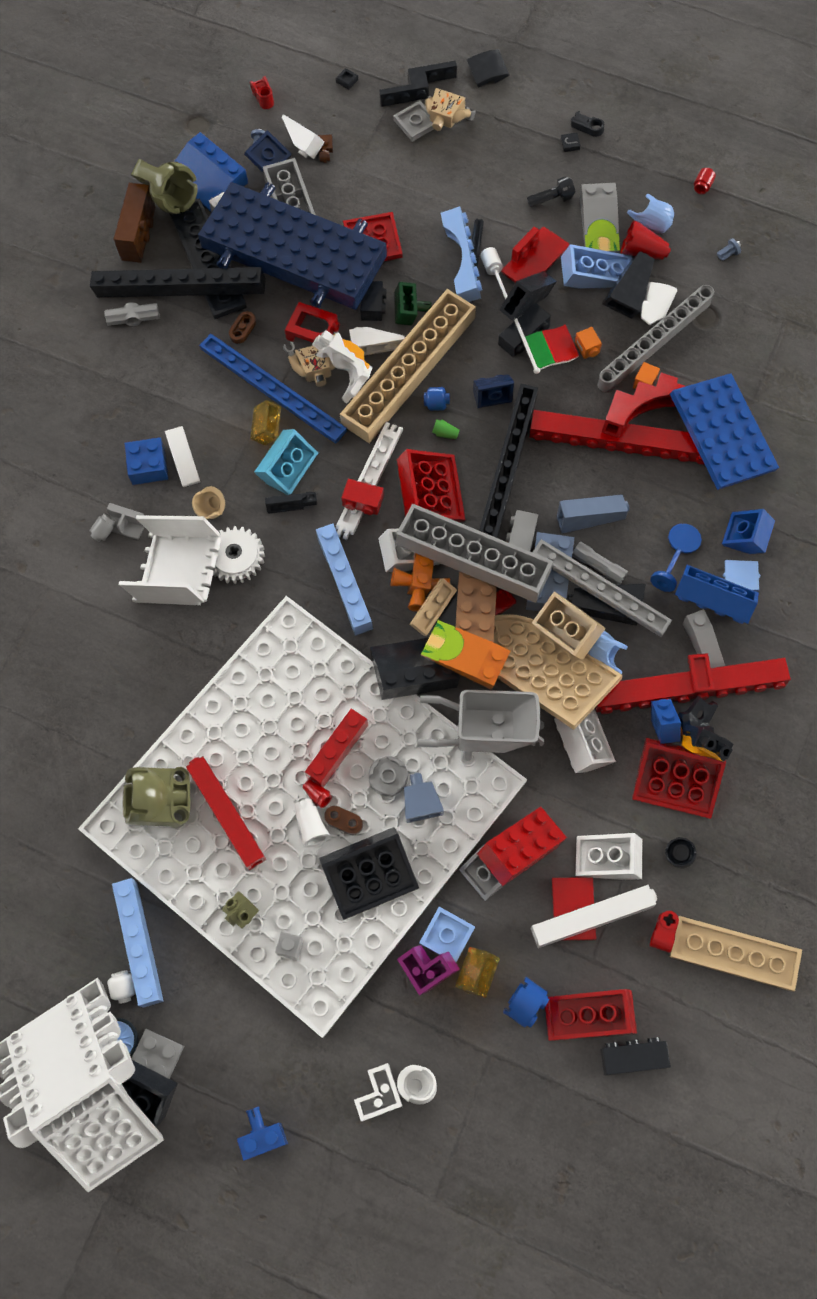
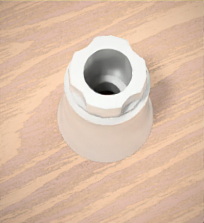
M304 799L297 802L294 806L302 834L303 846L312 847L327 841L330 838V834L325 828L312 799Z

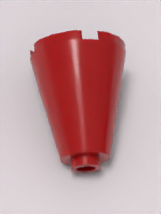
M633 220L627 231L626 239L624 238L620 253L636 256L639 252H642L657 260H663L664 257L667 258L671 251L669 243L640 222Z

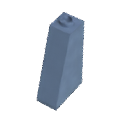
M623 495L563 500L559 503L556 518L561 534L626 519L629 512V504L624 500Z

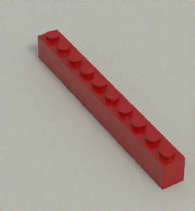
M539 410L533 411L529 438H534L535 440H549L554 443H569L573 446L583 445L589 448H604L608 451L617 450L628 454L637 453L643 456H658L662 459L671 458L682 462L692 461L704 464L689 432L627 424L619 438L601 432L605 420Z
M786 658L711 668L715 691L711 693L694 694L690 671L620 681L595 707L596 713L609 714L613 710L618 709L620 711H629L632 707H640V709L651 707V701L671 699L672 702L685 703L690 701V699H695L697 696L706 700L709 696L722 698L730 693L742 695L747 693V691L762 692L766 688L772 687L778 690L785 688L791 678Z

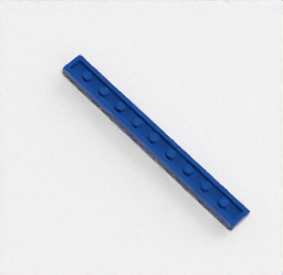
M210 334L199 345L202 351L335 444L347 432V428L214 335Z

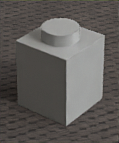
M281 932L275 953L279 956L298 960L303 943L302 937Z

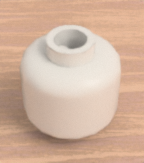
M128 970L111 974L112 977L107 982L110 998L118 1000L119 1003L131 1001V996L136 994L131 973H128Z

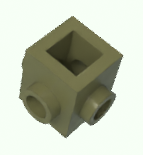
M240 891L230 898L222 908L227 914L225 919L232 926L237 924L241 929L249 924L259 911Z

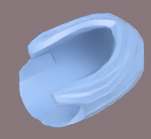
M649 194L645 197L650 202L643 212L627 211V214L633 220L640 222L654 233H665L673 223V207L668 203L655 199Z
M603 631L588 654L622 674V671L616 667L614 658L620 648L627 650L628 646L615 640L609 633Z

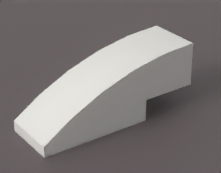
M183 426L165 431L182 486L186 487L199 483L200 479Z

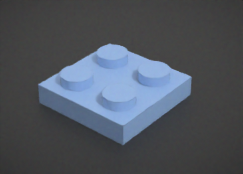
M439 907L419 944L438 955L449 951L455 962H457L475 926Z

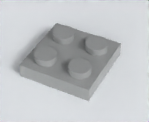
M421 100L393 115L395 123L412 142L433 130V122L430 121V115L427 113L426 106Z
M145 1029L132 1056V1060L170 1079L185 1046Z

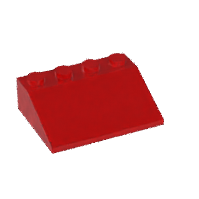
M406 449L397 459L405 516L411 505L415 504L456 522H464L465 514L455 456L452 454Z
M646 738L632 799L711 819L726 760L721 762L711 757L694 754L683 746L670 743L660 744L658 740Z

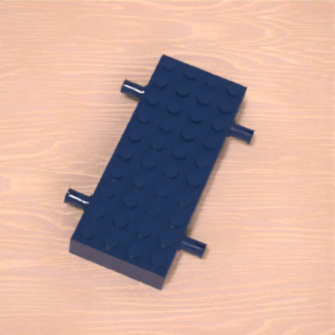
M231 182L198 234L202 248L221 255L217 262L218 267L227 269L231 260L248 267H261L263 273L315 293L310 301L314 307L317 304V308H320L324 299L327 298L356 310L387 257L385 242L363 234L368 223L364 219L363 221L358 219L352 230L271 198L276 188L273 184L269 186V182L265 184L261 193Z

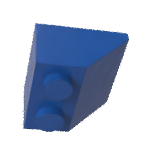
M764 509L732 512L722 545L747 554L765 553L775 520Z

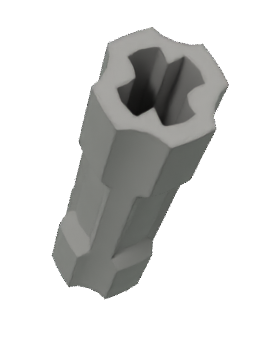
M579 542L572 553V557L594 568L617 585L622 583L628 573L621 566L610 562L594 552L592 548L583 542Z

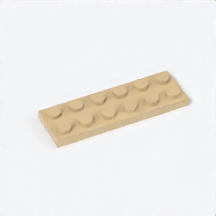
M678 916L679 923L670 958L788 991H795L802 949Z

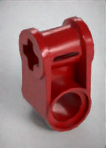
M266 76L255 82L250 81L251 90L260 107L263 109L272 108L274 106V99Z
M665 911L658 916L650 940V947L671 953L679 923L678 915L675 912ZM670 916V920L673 923L667 926L663 918Z

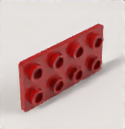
M533 227L512 249V259L501 270V273L516 283L518 280L536 273L546 272L570 244L546 227H542L540 230Z

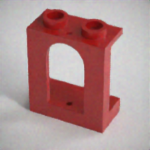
M298 302L285 328L286 339L293 342L295 337L314 342L318 335L321 336L323 332L318 333L300 327L306 314L327 321L329 324L327 331L334 335V332H338L340 323L338 322L337 314Z

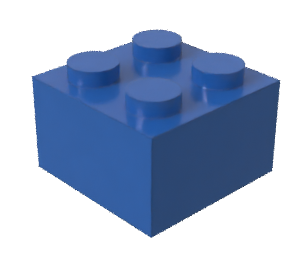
M161 437L125 443L127 472L132 485L168 480L166 452Z

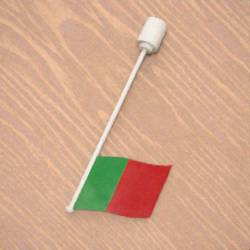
M486 248L480 254L487 274L496 275L506 300L508 295L499 276L500 271L503 269L502 262L495 248ZM518 319L514 320L535 374L551 365L567 363L579 357L566 324L555 329L538 331L524 336Z

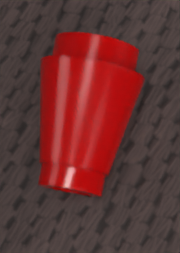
M312 780L306 781L302 787L315 806L324 808L332 799L329 790Z

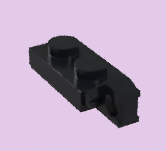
M316 492L292 493L285 496L265 498L267 513L304 510L305 506L317 505Z

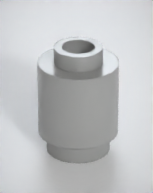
M103 513L89 530L92 533L90 536L98 542L101 540L105 541L114 529L116 521Z

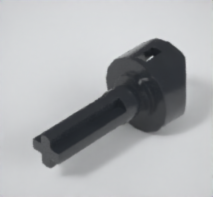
M562 177L557 179V187L528 196L527 200L529 207L559 196L565 202L571 200L576 191L572 179Z

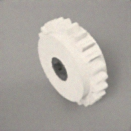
M234 526L233 530L227 527L226 532L220 530L219 538H221L219 551L215 552L218 554L215 568L210 569L214 571V577L218 576L220 581L225 578L226 583L233 580L234 584H236L237 580L244 583V578L251 580L250 575L256 576L255 570H261L259 564H264L263 557H265V553L263 551L264 547L261 545V539H257L256 533L252 534L250 529L245 532L244 527H241L240 530H237L236 526Z

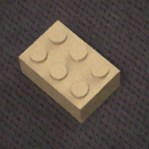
M553 592L532 621L534 626L582 660L606 629L556 592Z

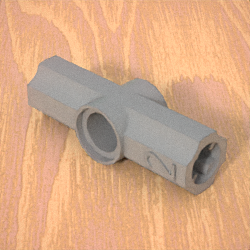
M127 303L123 308L104 311L107 326L125 323L128 326H137L141 321L160 318L157 303L146 305Z

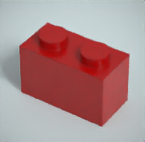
M348 479L341 497L342 506L349 510H360L367 515H378L384 498V488Z

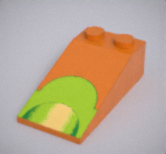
M438 620L421 655L491 690L511 651L492 641Z

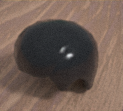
M682 837L671 840L665 850L668 862L674 867L682 869L691 866L697 855L693 842Z

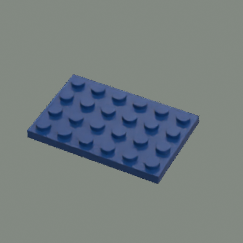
M731 373L675 389L670 393L717 490L774 472L779 468Z

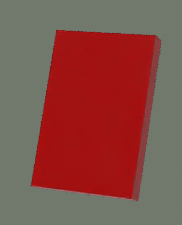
M593 877L552 878L553 918L594 904ZM596 928L561 941L596 940Z

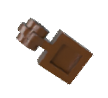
M332 134L317 135L324 141L318 152L320 162L327 163V161H330V153L333 152Z

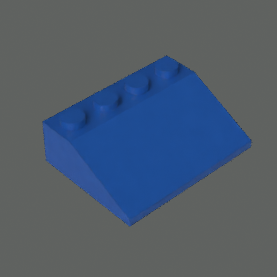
M201 132L187 142L174 161L188 166L195 174L197 181L193 183L197 184L198 187L195 199L200 198L203 206L210 212L209 200L225 192L231 182L243 187L248 184L246 169Z

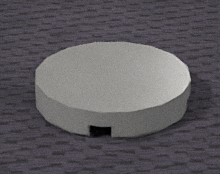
M392 756L377 759L371 765L368 773L372 789L383 796H394L400 793L406 787L408 781L406 766L401 760Z

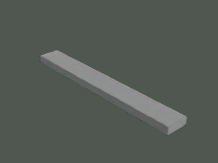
M541 539L532 553L553 561V571L656 635L662 637L672 621L670 618Z

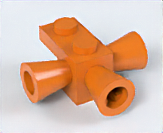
M417 553L414 554L412 573L409 574L394 568L390 583L391 586H408L407 594L412 595L408 609L415 612L419 611L429 591H432L439 579H441L432 578L434 560ZM444 578L448 583H450V578Z

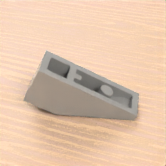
M705 610L687 615L682 624L696 653H708L711 668L725 666L713 626Z

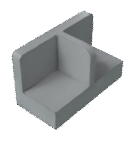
M109 503L107 511L110 517L116 521L112 532L139 540L144 526L136 520V515L144 514Z

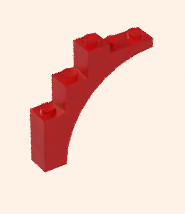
M661 373L656 386L639 381L634 395L616 390L601 432L619 438L624 427L638 415L652 409L676 407L670 393L675 389L686 386L678 384V378Z

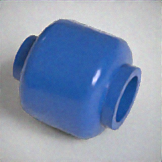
M430 387L427 392H424V406H427L430 411L445 410L446 404H450V393H446L444 387Z

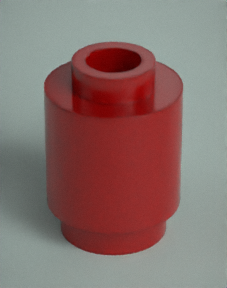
M702 168L694 182V190L697 193L705 194L710 190L716 178V174L711 168Z

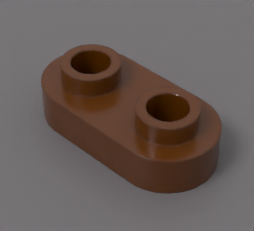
M245 311L237 317L229 330L232 342L240 344L247 339L256 325L253 313Z
M330 806L325 811L324 818L329 826L349 835H357L362 831L363 822L357 814L339 806ZM334 812L338 813V817L335 819L331 818V814ZM355 821L356 825L354 827L349 826V822Z

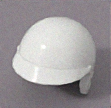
M410 1065L400 1072L397 1079V1088L400 1095L407 1102L410 1101L413 1104L420 1105L426 1104L434 1098L437 1092V1083L435 1076L428 1068Z

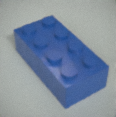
M686 565L675 595L682 601L696 603L702 609L709 608L720 616L727 615L732 617L735 622L741 624L745 622L748 624L758 603L759 592Z

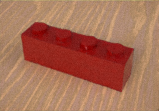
M352 708L349 710L305 770V775L309 780L324 788L368 727L367 718Z

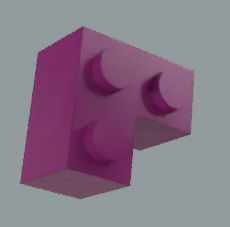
M422 945L413 947L397 959L419 995L429 992L460 970L449 951L440 954L431 961Z

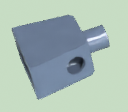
M421 773L410 775L411 786L404 787L406 823L443 816L444 809L432 781L423 783Z

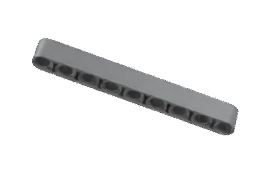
M703 285L611 362L600 372L598 388L602 392H609L707 309L714 296V289L710 285Z

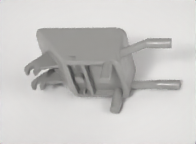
M464 690L460 694V704L441 696L420 695V703L443 704L459 711L458 739H418L417 747L458 746L459 750L464 751V759L470 761L472 759V752L506 753L531 744L535 746L536 742H539L540 746L544 745V739L539 736V730L544 728V722L540 720L539 697L536 693Z

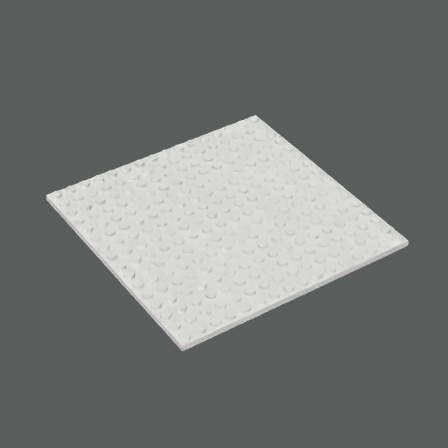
M285 596L134 765V767L175 769L176 767H183L187 770L186 766L189 765L192 759L203 756L267 860L252 870H248L190 773V816L182 827L131 826L126 824L122 806L123 787L126 784L132 783H126L124 777L78 829L319 1036L324 1038L525 785L527 779L491 752H472V759L466 761L464 759V751L459 750L458 746L417 747L418 739H458L459 727L428 703H420V697L416 694L382 700L373 661L289 597ZM352 708L367 718L368 727L324 786L325 789L330 791L331 801L324 808L315 806L325 828L330 834V838L319 845L304 847L294 805L304 799H310L302 788L304 783L309 780L305 775V770ZM386 756L398 758L404 763L408 771L406 787L411 786L410 775L421 773L423 783L432 781L443 806L444 815L406 823L404 789L394 796L378 794L369 783L368 773L371 765L377 759ZM175 774V780L182 782V778ZM330 806H339L357 814L363 822L362 831L357 835H349L329 826L324 818L325 811ZM336 812L331 814V818L333 819L338 817V813ZM175 813V819L177 821H182V816L180 814ZM355 821L349 822V826L354 827L356 825ZM395 827L419 889L343 920L319 858ZM238 891L259 909L251 922L245 925L243 929L237 924L232 926L225 919L227 914L222 910L226 902ZM281 932L302 937L303 943L298 960L279 956L275 953Z

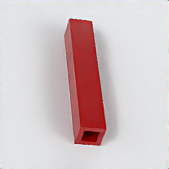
M202 756L201 758L196 757L192 759L189 765L186 766L187 770L249 871L267 859L205 758Z

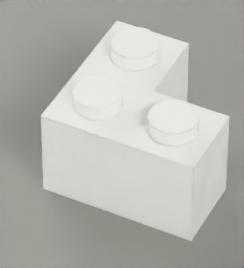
M388 1063L368 1070L374 1093L354 1100L361 1122L403 1106Z

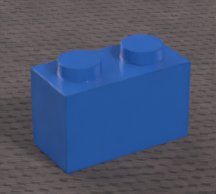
M671 699L651 701V721L660 744L680 742L681 721Z

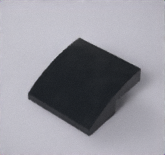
M499 49L482 52L467 59L478 88L492 80L496 84L510 76Z

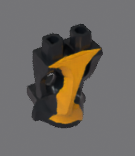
M697 696L687 711L679 712L678 714L681 721L680 736L682 737V746L694 754L724 762L730 756L734 744L714 733V728L709 726L718 704L714 701L706 703L703 698ZM702 710V716L697 718L698 712Z

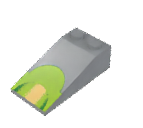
M616 183L582 184L580 208L584 246L619 253Z

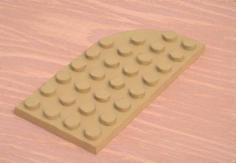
M496 615L494 643L511 651L497 679L517 692L536 693L539 697L540 708L573 730L622 680V674L593 658L588 653L583 660L574 656L532 624L533 619L519 615Z

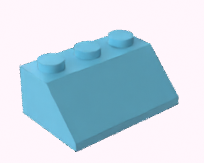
M295 429L283 430L254 473L269 486L289 495L316 458L318 452Z

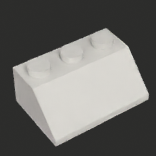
M595 709L574 730L557 718L554 719L575 773L589 772L616 762Z

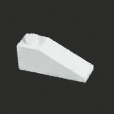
M283 115L282 119L293 144L299 149L298 153L305 158L309 156L314 159L324 141L312 131Z
M356 327L349 330L350 341L364 351V355L394 351L405 338L403 335L369 327Z

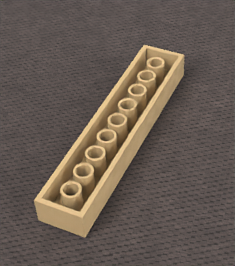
M447 289L340 413L341 424L370 444L382 430L385 423L393 417L473 322L476 306Z

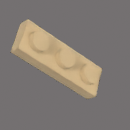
M444 578L439 579L410 625L423 636H427L457 589Z

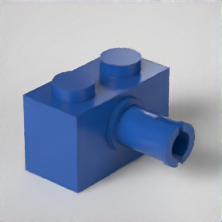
M259 1107L246 1111L252 1131L248 1135L237 1138L243 1161L288 1144L282 1123H276L267 1127V1125L264 1126Z

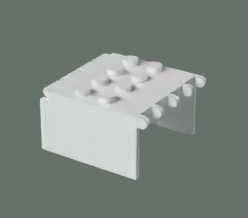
M136 515V520L149 531L148 536L153 538L151 547H145V552L149 553L147 563L141 564L140 567L142 570H145L143 579L137 582L119 581L118 585L132 595V601L136 603L201 605V603L207 602L209 588L205 586L211 585L214 571L210 569L215 568L218 555L215 552L219 551L220 533L204 516Z

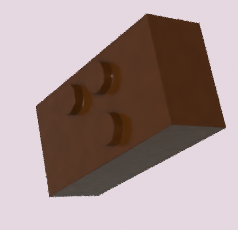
M128 184L114 236V242L121 261L141 263L146 243L149 242V231L153 227V216L156 206L151 198L149 185Z

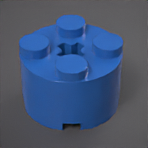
M525 977L524 982L526 984L520 983L508 1001L510 1004L509 1010L505 1008L503 1013L524 1028L526 1026L531 1028L537 1019L536 1013L538 1009L543 1010L549 998L547 996L548 992Z

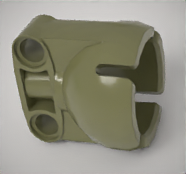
M138 159L131 173L142 184L149 185L152 200L165 212L170 214L184 212L195 201L198 187L193 182L197 181L191 169L184 164L168 162L155 167Z
M134 767L127 770L125 781L132 784H126L123 787L122 806L126 824L131 826H171L172 828H180L188 821L191 805L189 773L185 768ZM174 775H179L182 778V782L176 781ZM174 814H180L182 821H177Z

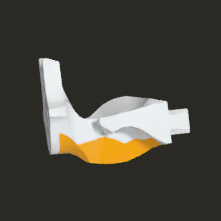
M325 330L321 336L318 335L312 345L319 350L316 355L317 357H329L335 368L348 371L350 383L342 396L343 401L347 404L352 397L356 396L370 377L372 367L365 361L364 351L351 341L342 339L338 332L332 335Z

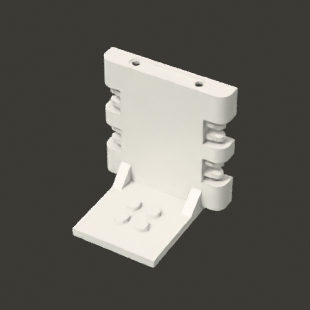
M98 978L74 994L69 995L66 999L0 1042V1077L4 1079V1082L0 1084V1101L12 1109L11 1113L3 1118L8 1139L18 1148L28 1147L38 1140L87 1192H90L164 1141L159 1130L129 1097L121 1084L134 1074L135 1067L127 1046L121 1039L118 1041L121 1030L114 1015L111 1012L108 1013L111 1004L104 985Z

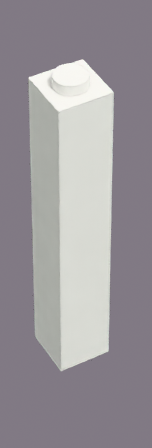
M649 885L532 925L531 931L537 947L541 948L651 909L656 905L657 896L653 889L650 890Z

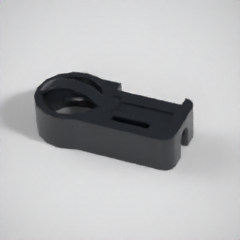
M577 111L575 117L571 119L572 128L593 137L601 136L604 133V121L602 119L590 118L580 114V111ZM593 126H600L601 128H599V129H593L592 127H593Z

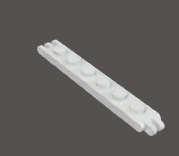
M385 423L358 481L377 486L403 432L402 427H399L397 432H395L397 425L393 424L389 430L390 423ZM344 508L336 525L338 537H341L343 532H345L343 536L345 540L348 539L350 534L354 535L364 513L360 510Z

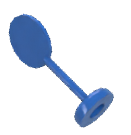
M677 524L669 531L668 540L676 552L666 572L656 571L652 574L650 581L657 589L665 592L675 590L677 581L670 573L680 553H692L700 547L701 535L692 525Z

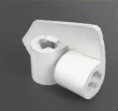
M648 282L640 312L641 319L648 325H651L666 317L677 293V288L662 283Z

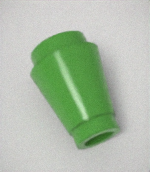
M437 419L432 433L436 434L437 437L456 440L460 429L442 419L441 421Z

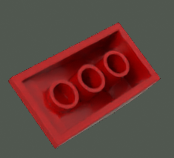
M620 989L548 997L549 1001L545 1006L549 1041L637 1034L632 990Z

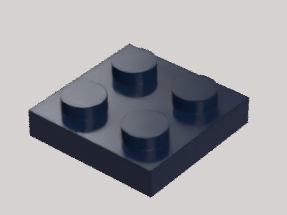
M267 130L245 151L244 155L264 173V166L288 160L292 154Z

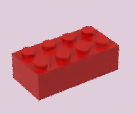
M539 807L488 841L477 855L499 883L504 886L557 849L567 837L545 810Z

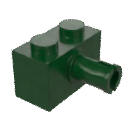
M398 283L394 291L395 324L412 325L417 317V311L428 312L432 307V302L417 301L416 283Z

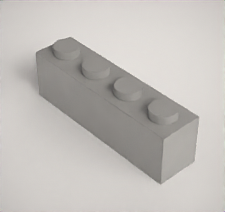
M516 510L515 516H511L509 527H512V532L507 533L506 542L531 552L538 514Z

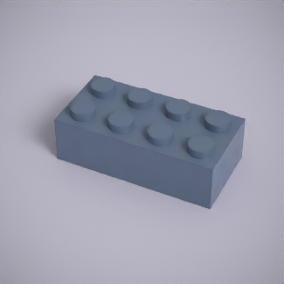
M537 532L535 547L542 539L572 558L575 537ZM551 570L537 602L527 600L526 610L540 611L553 592L566 599L569 580Z

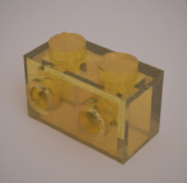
M265 400L254 407L250 439L263 445L278 439L281 406Z
M469 947L455 987L469 994L486 998L500 958L487 951Z

